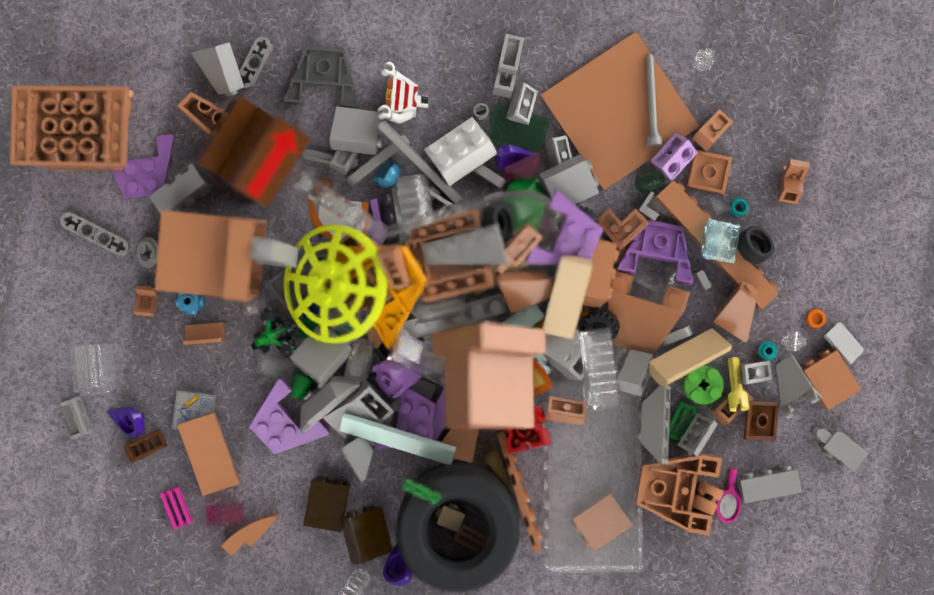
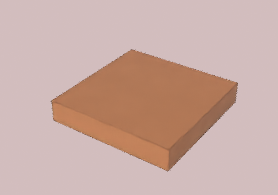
M695 149L698 153L692 159L686 187L724 195L733 157Z

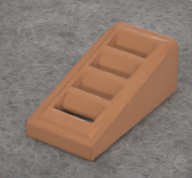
M399 244L382 247L377 253V257L391 289L409 286L410 281Z
M743 387V391L748 395V400H753L754 398ZM728 396L711 410V413L722 425L729 424L741 412L740 404L736 412H731L725 406L726 404L729 405Z

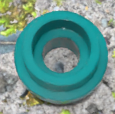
M735 198L729 204L730 213L736 217L744 216L749 208L747 201L743 198ZM736 204L741 205L740 211L735 209Z
M765 341L758 347V354L764 360H772L777 355L778 349L773 342ZM767 347L771 349V353L768 355L765 353Z

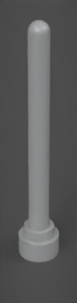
M648 54L646 56L650 133L646 138V143L648 147H656L662 145V137L657 130L654 57L652 54Z

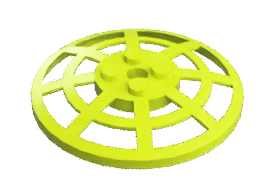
M344 225L321 226L303 236L295 246L300 249L303 245L306 254L299 262L296 274L291 273L292 267L285 268V300L292 318L307 335L325 343L349 342L366 333L379 317L386 298L387 278L377 257V248L363 233ZM324 231H335L331 242L321 243L312 248L309 241L310 237ZM342 232L356 238L366 249L356 256L349 248L339 244ZM329 248L327 260L319 262L315 253ZM337 250L347 255L350 261L344 265L335 261ZM370 256L376 269L377 288L366 287L365 273L361 262ZM309 259L313 268L308 276L301 275L303 266ZM354 267L358 274L359 285L352 284L349 271ZM328 279L332 281L331 289H328L326 285ZM290 281L295 282V294L299 303L296 309L293 307L290 296ZM300 283L307 284L309 295L304 300L300 293ZM350 292L356 293L355 303L349 310L344 302L348 299ZM364 295L376 296L371 313L361 325L354 315L360 308ZM313 302L321 307L320 318L308 309ZM338 307L343 316L328 320V308ZM303 312L311 320L320 324L321 336L310 331L302 323L299 317ZM348 321L355 329L350 334L341 337H329L328 326L339 325Z

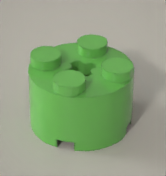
M703 365L681 378V389L684 395L691 401L698 404H710L721 397L723 379L716 369ZM702 381L705 382L703 388L698 386Z

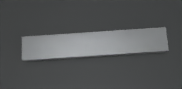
M382 120L377 125L460 209L465 205V199L452 186H449L385 120Z

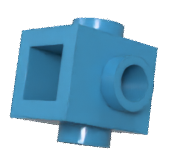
M178 293V296H176V306L179 307V311H185V315L197 314V310H204L205 295ZM188 297L191 299V303H190L189 305H188Z

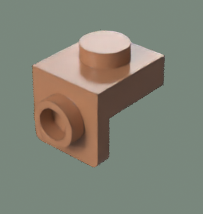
M149 285L136 286L138 295L133 310L134 314L154 317L159 298L157 291Z

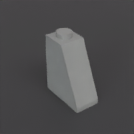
M230 42L192 52L194 59L218 95L226 93L227 97L238 94L237 90L244 88Z
M253 238L250 258L257 264L297 268L299 248L272 239Z

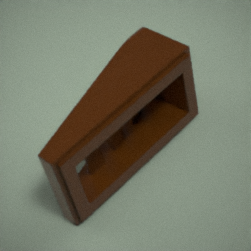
M160 429L125 445L124 448L133 464L168 445ZM155 435L157 436L161 444L158 447L153 439V436ZM147 439L150 440L154 449L150 450L146 442ZM141 442L143 443L146 449L145 453L142 452L139 446V443ZM133 446L136 447L139 453L137 457L132 449Z

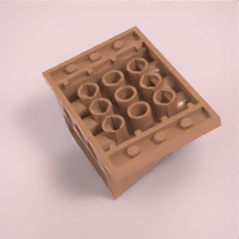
M12 86L10 165L36 166L49 170L124 171L123 167H127L129 88L112 86Z

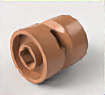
M701 480L697 488L698 494L694 495L692 506L707 514L714 515L718 506L716 501H720L724 490ZM705 492L712 495L711 500L704 497Z

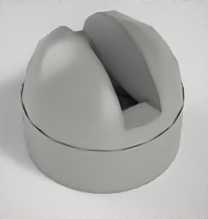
M484 103L475 105L473 109L474 116L479 120L486 119L489 115L488 106Z

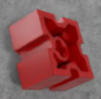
M534 406V428L503 430L509 433V437L505 438L508 454H516L528 451L530 448L552 445L548 429H543L542 423L546 422L543 407Z

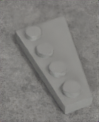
M498 224L422 245L427 264H508Z

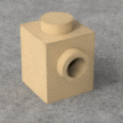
M453 502L444 503L443 507H438L435 517L438 518L436 524L458 532L464 519L465 511L459 509L460 506Z

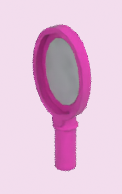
M730 468L726 484L727 489L724 490L720 501L716 502L718 505L716 514L724 523L733 522L738 517L741 509L740 496L734 491L738 470L735 468Z

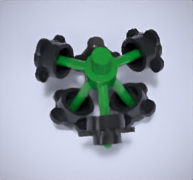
M270 306L263 308V311H260L259 314H261V320L264 321L266 329L263 333L256 332L254 334L255 339L254 343L251 344V348L267 353L270 350V344L273 343L280 350L279 353L287 359L296 350L295 341L292 340L291 334L294 332L295 335H298L296 331L298 325L287 314L285 315L286 319L281 320L279 312H275V308ZM286 330L285 336L281 335L276 340V335Z

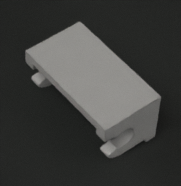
M80 396L58 404L59 408L63 410L70 429L71 440L93 432Z

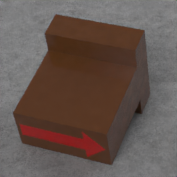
M235 94L194 160L237 190L268 208L311 138L280 117L257 107L244 97Z

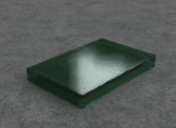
M496 104L487 133L492 144L518 146L540 157L551 119L531 114L529 124H522L506 118L509 107Z

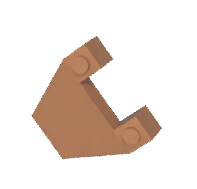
M616 271L614 280H611L610 287L613 288L611 299H608L609 311L612 312V316H616L615 320L619 321L618 326H620L618 335L612 341L613 349L627 354L632 349L654 356L684 313L690 292L667 286L663 304L630 295L635 276Z
M700 453L698 457L693 454H687L668 459V465L658 461L642 465L636 504L688 532L709 535L712 516L703 511L692 510L698 474L719 478L722 458L705 453Z

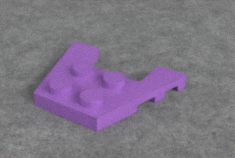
M174 134L156 136L159 156L128 160L127 167H123L124 171H112L125 199L151 196L167 183L168 169L175 141Z
M554 190L548 207L567 215L552 250L547 251L535 246L526 257L525 262L528 264L560 265L563 256L591 259L603 229L558 190Z
M647 220L650 224L634 238L617 272L634 275L639 256L676 263L677 269L674 283L692 286L694 280L691 275V265L688 260L683 226Z
M281 376L249 426L274 455L330 434V429L321 420L303 435L300 433V425L279 403L281 399L292 391L290 385Z
M411 388L405 389L404 393L400 395L401 401L396 429L432 440L438 403ZM375 442L374 449L380 450L386 448H393Z

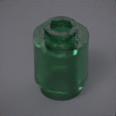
M652 170L639 174L635 180V187L641 193L659 189L665 184V177L661 170Z

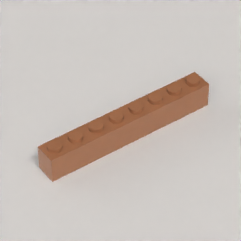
M674 180L670 182L654 198L680 226H683L684 231L736 286L741 281H744L747 284L753 285L758 290L755 307L763 309L779 294L776 291L777 286L771 280L767 281L762 276L764 272L758 266L754 267L741 256L736 248V242L732 238L728 239L723 234L725 232L719 224L715 225L710 220L712 218L706 210L702 211L697 206L699 204L693 196H688L684 192L685 188L680 182H675Z

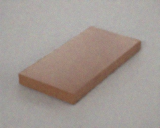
M215 412L177 424L203 496L240 484Z

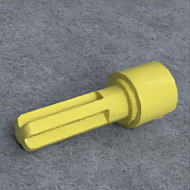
M732 357L728 359L731 392L728 394L729 410L736 412L737 405L740 404V410L746 411L749 409L748 395L743 391L739 358Z

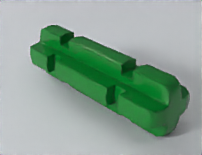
M406 479L403 483V490L411 491L412 494L425 500L429 499V502L433 504H438L441 498V494L435 491L431 492V489L418 483L414 484L412 480Z

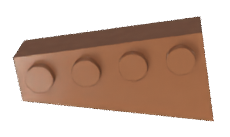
M192 92L178 105L180 111L207 136L210 135L225 111Z

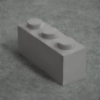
M791 465L779 466V470L774 471L772 469L760 470L759 474L754 475L753 472L741 474L742 477L736 478L740 499L744 503L802 492L798 469L791 467Z

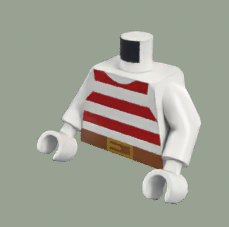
M387 62L383 64L387 69H383L381 73L383 76L390 75V78L387 81L385 105L378 109V111L382 112L378 116L379 120L387 119L401 124L416 117L417 107L428 108L429 96H419L417 84H414V82L395 70L393 63Z

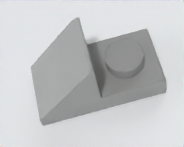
M770 361L740 363L743 384L772 380Z

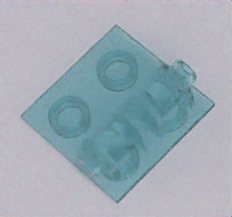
M708 219L707 224L704 225V234L706 235H703L705 241H702V243L705 245H703L702 253L700 254L702 259L735 264L740 225Z

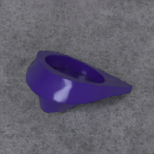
M507 145L498 149L495 155V163L500 171L511 172L531 163L538 156L518 146Z
M131 407L115 408L107 411L112 420L127 436L135 437L143 433L144 413H140Z
M396 544L393 552L390 553L385 562L383 577L390 584L401 586L410 582L413 573L404 563Z

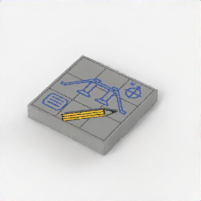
M177 390L172 429H178V423L214 412L216 395Z

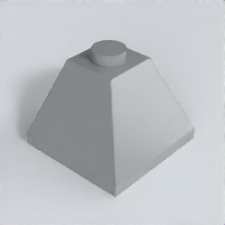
M357 437L347 442L341 449L358 478L363 482L369 473L375 442Z

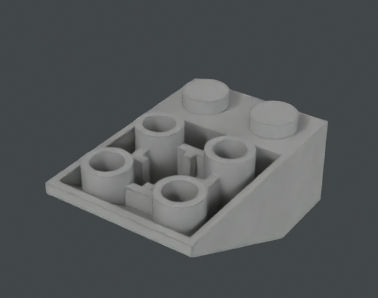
M575 329L573 339L545 333L546 354L542 355L567 379L581 381L601 352V349L590 338Z
M364 378L361 381L360 387L325 415L323 419L349 442L357 438V436L340 431L344 413L381 424L394 413L390 402Z

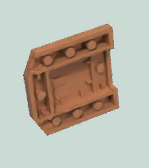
M474 209L411 225V233L405 246H407L427 279L420 293L424 302L428 303L493 287L491 264H427L422 249L423 244L482 229L479 210Z

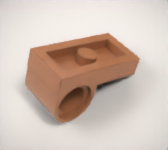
M719 109L692 139L707 151L729 128L733 121Z

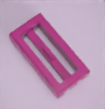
M180 486L160 494L174 530L193 522ZM174 492H176L179 503L185 515L186 521H184L182 518L181 512L179 510V507L173 494ZM167 495H169V498L171 500L172 506L174 508L179 523H177Z

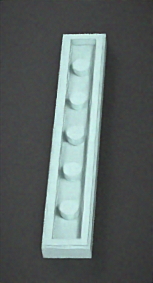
M344 413L342 417L341 432L451 465L456 450L454 446Z

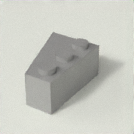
M191 163L187 166L189 170L185 174H177L175 176L176 180L170 184L166 183L150 196L160 214L161 210L179 211L184 206L189 207L196 202V198L199 196L204 197L212 191L211 188L215 185L202 166Z

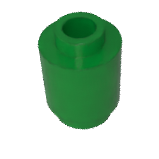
M303 371L296 372L290 384L292 391L289 395L302 400V397L309 391L314 380Z

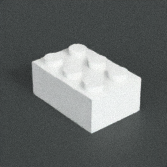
M473 117L424 149L449 186L497 154L491 140Z

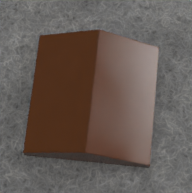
M748 400L749 409L745 413L743 439L776 440L779 402Z

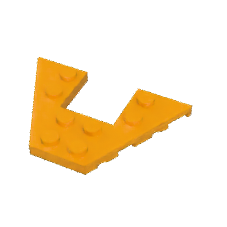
M346 246L356 256L366 249L364 246ZM375 246V247L377 248V250H378V252H379L380 249H381L382 247H385V246ZM400 246L410 285L391 289L387 280V288L395 300L383 306L379 317L373 325L387 349L392 347L427 282L426 277L407 246ZM337 250L335 261L344 265L350 261V258ZM371 256L361 262L364 272L374 266ZM355 267L349 271L351 280L358 276Z

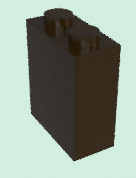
M317 475V478L314 477L311 480L303 526L341 533L343 529L340 518L346 516L351 484H348L347 480L344 479L332 481L328 480L329 477Z
M369 504L363 506L361 511L352 510L346 513L347 516L340 518L351 563L362 564L393 552L382 507Z

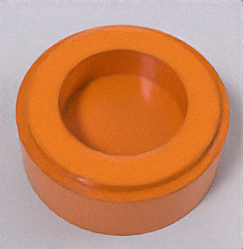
M812 309L806 314L805 320L809 327L821 328L826 322V315L819 309Z

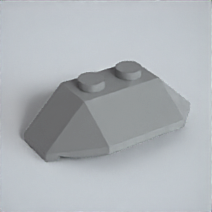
M331 376L323 386L317 384V388L313 392L311 390L302 397L300 433L302 435L306 433L332 409L360 387L361 379L358 377Z
M660 385L642 402V408L639 410L641 428L638 429L640 442L659 463L668 465L671 387L668 385Z

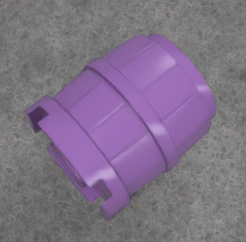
M404 346L373 367V373L376 371L377 374L375 381L387 395L392 393L394 395L393 398H397L404 393L405 389L416 384L426 373L427 362L417 348Z

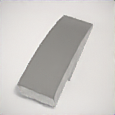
M505 35L493 95L512 98L524 43L523 37Z

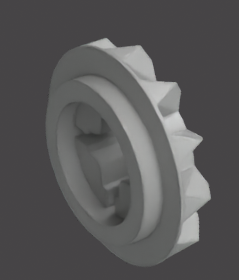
M153 237L143 238L137 247L138 261L145 268L155 267L157 264L159 241L154 240Z

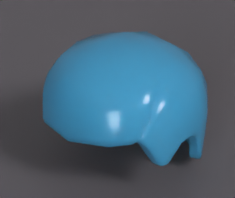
M394 160L392 162L387 161L376 172L372 180L383 188L395 185L401 175L400 165Z

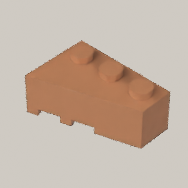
M598 241L590 259L592 260L593 267L582 305L600 309L608 299H611L613 288L610 287L611 280H614L616 273L613 265L617 261L619 251L616 250V243Z

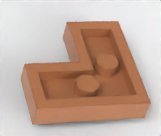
M636 208L623 221L611 209L606 210L597 219L599 220L598 225L621 250L650 224Z

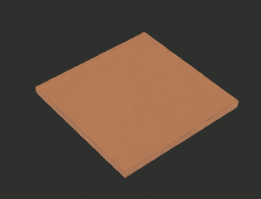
M634 32L540 95L578 154L590 160L593 167L590 171L592 175L596 176L603 191L651 160L675 133L685 137L700 127L654 59L657 130L662 137V145L656 147L647 146L646 138L650 133L646 56L651 53L637 32Z

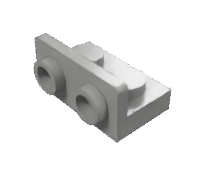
M697 413L681 437L678 446L688 454L691 453L698 457L718 424L714 420Z

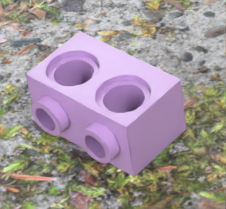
M675 133L650 162L662 176L673 181L698 152L687 138Z

